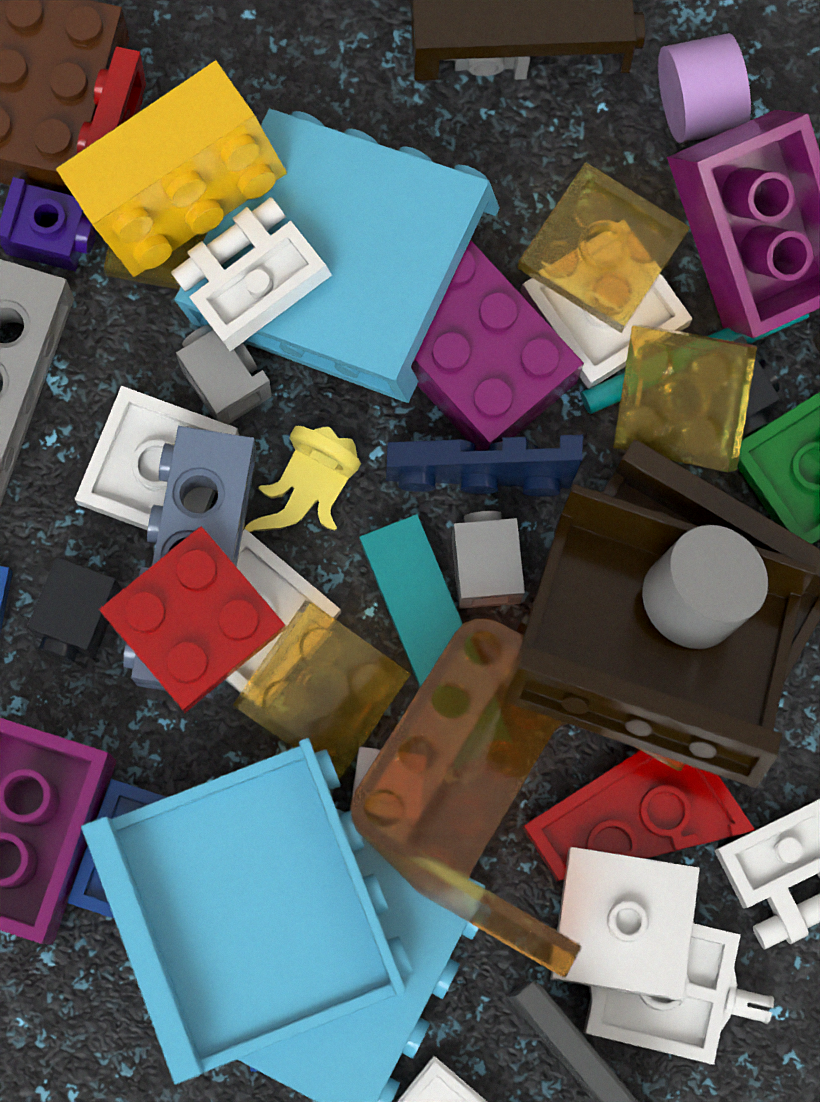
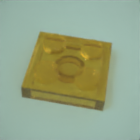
M585 162L519 259L517 268L622 334L687 236L690 227Z
M632 325L613 448L627 451L633 440L636 439L672 461L723 472L737 470L757 346L647 325Z
M305 600L232 706L292 748L299 747V741L309 738L314 753L327 749L337 777L340 779L358 753L359 747H362L411 674L315 604Z

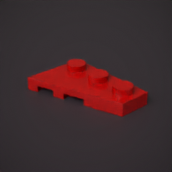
M644 749L630 756L522 827L556 881L564 880L568 849L570 847L647 859L755 831L719 775Z

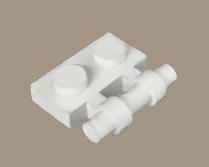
M272 197L253 211L248 207L243 209L232 218L235 222L233 226L207 245L203 241L199 242L187 251L190 258L171 271V274L185 292L205 277L209 281L189 296V298L229 351H232L332 276L326 264L292 221L285 224L271 236L267 231L286 217ZM249 244L254 247L224 270L221 266Z
M820 799L714 850L743 909L764 899H767L772 909V917L753 926L755 936L763 949H767L785 939L789 944H792L808 936V928L820 923V893L796 905L788 889L815 874H818L820 878Z

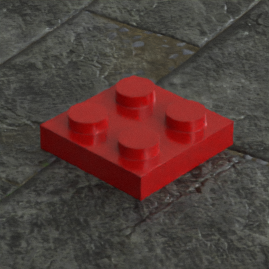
M202 526L99 609L101 614L184 713L286 630L285 623Z

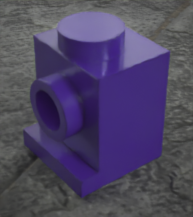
M13 177L0 218V244L5 254L76 272L81 253L90 254L97 230L93 227L74 196L27 185L25 180ZM42 216L58 219L51 227L39 226Z

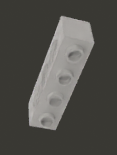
M0 259V328L7 323L15 322L24 325V329L17 340L11 343H0V380L3 381V388L0 392V506L74 301L66 279Z

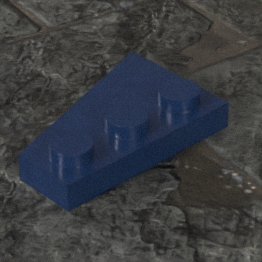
M560 435V448L539 449L538 446L529 443L527 437L503 438L502 442L493 443L488 446V451H476L474 443L461 439L388 442L386 481H396L400 489L415 492L432 491L436 489V483L461 484V491L471 494H492L498 491V486L523 487V493L526 495L538 497L556 496L560 494V488L570 489L582 462L583 435Z

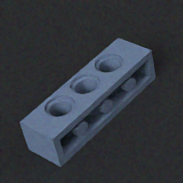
M178 426L175 445L165 443L161 453L159 481L167 482L163 506L153 505L149 517L147 542L156 544L152 565L202 526L237 567L257 456L254 438ZM197 487H208L218 494L216 504L210 510L203 513L191 512L183 506L186 495ZM142 566L139 576L143 574L147 569H149V567ZM126 643L123 665L124 668L133 669L131 678L139 687L166 691ZM213 689L205 697L213 698L215 689Z

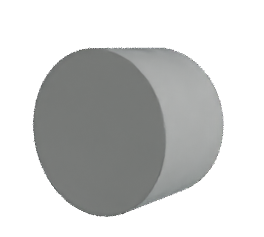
M699 526L681 536L649 569L643 583V602L651 622L666 638L687 648H709L724 641L760 609L767 595L768 576L761 556L746 538L722 526Z

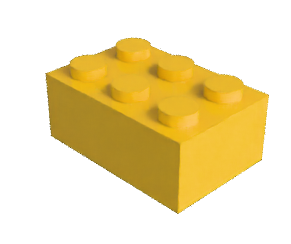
M216 60L56 168L93 227L133 277L144 270L153 269L163 264L170 257L172 251L197 234H204L216 228L225 215L247 200L263 196L274 186L278 179L287 174L256 116Z

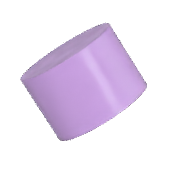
M726 33L663 46L660 49L658 76L661 99L668 126L678 143L713 137L750 121L751 97L747 70L740 47L732 34Z

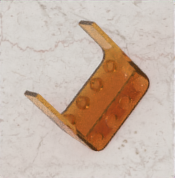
M474 619L464 623L455 632L355 790L350 804L351 821L356 831L421 895L556 974L566 977L582 946L469 880L472 870L552 735L562 725L567 724L504 702L523 635L490 619ZM638 748L677 771H681L685 765L679 761Z

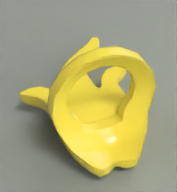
M295 426L289 437L295 451L281 479L274 484L260 485L258 487L265 496L271 499L283 497L293 488L291 497L285 508L280 512L260 517L247 524L245 529L248 532L279 530L294 525L303 519L316 502H319L317 515L321 525L329 530L335 531L337 529L331 517V508L348 479L358 471L361 465L357 458L355 443L350 438H338L330 427L311 430L303 426Z

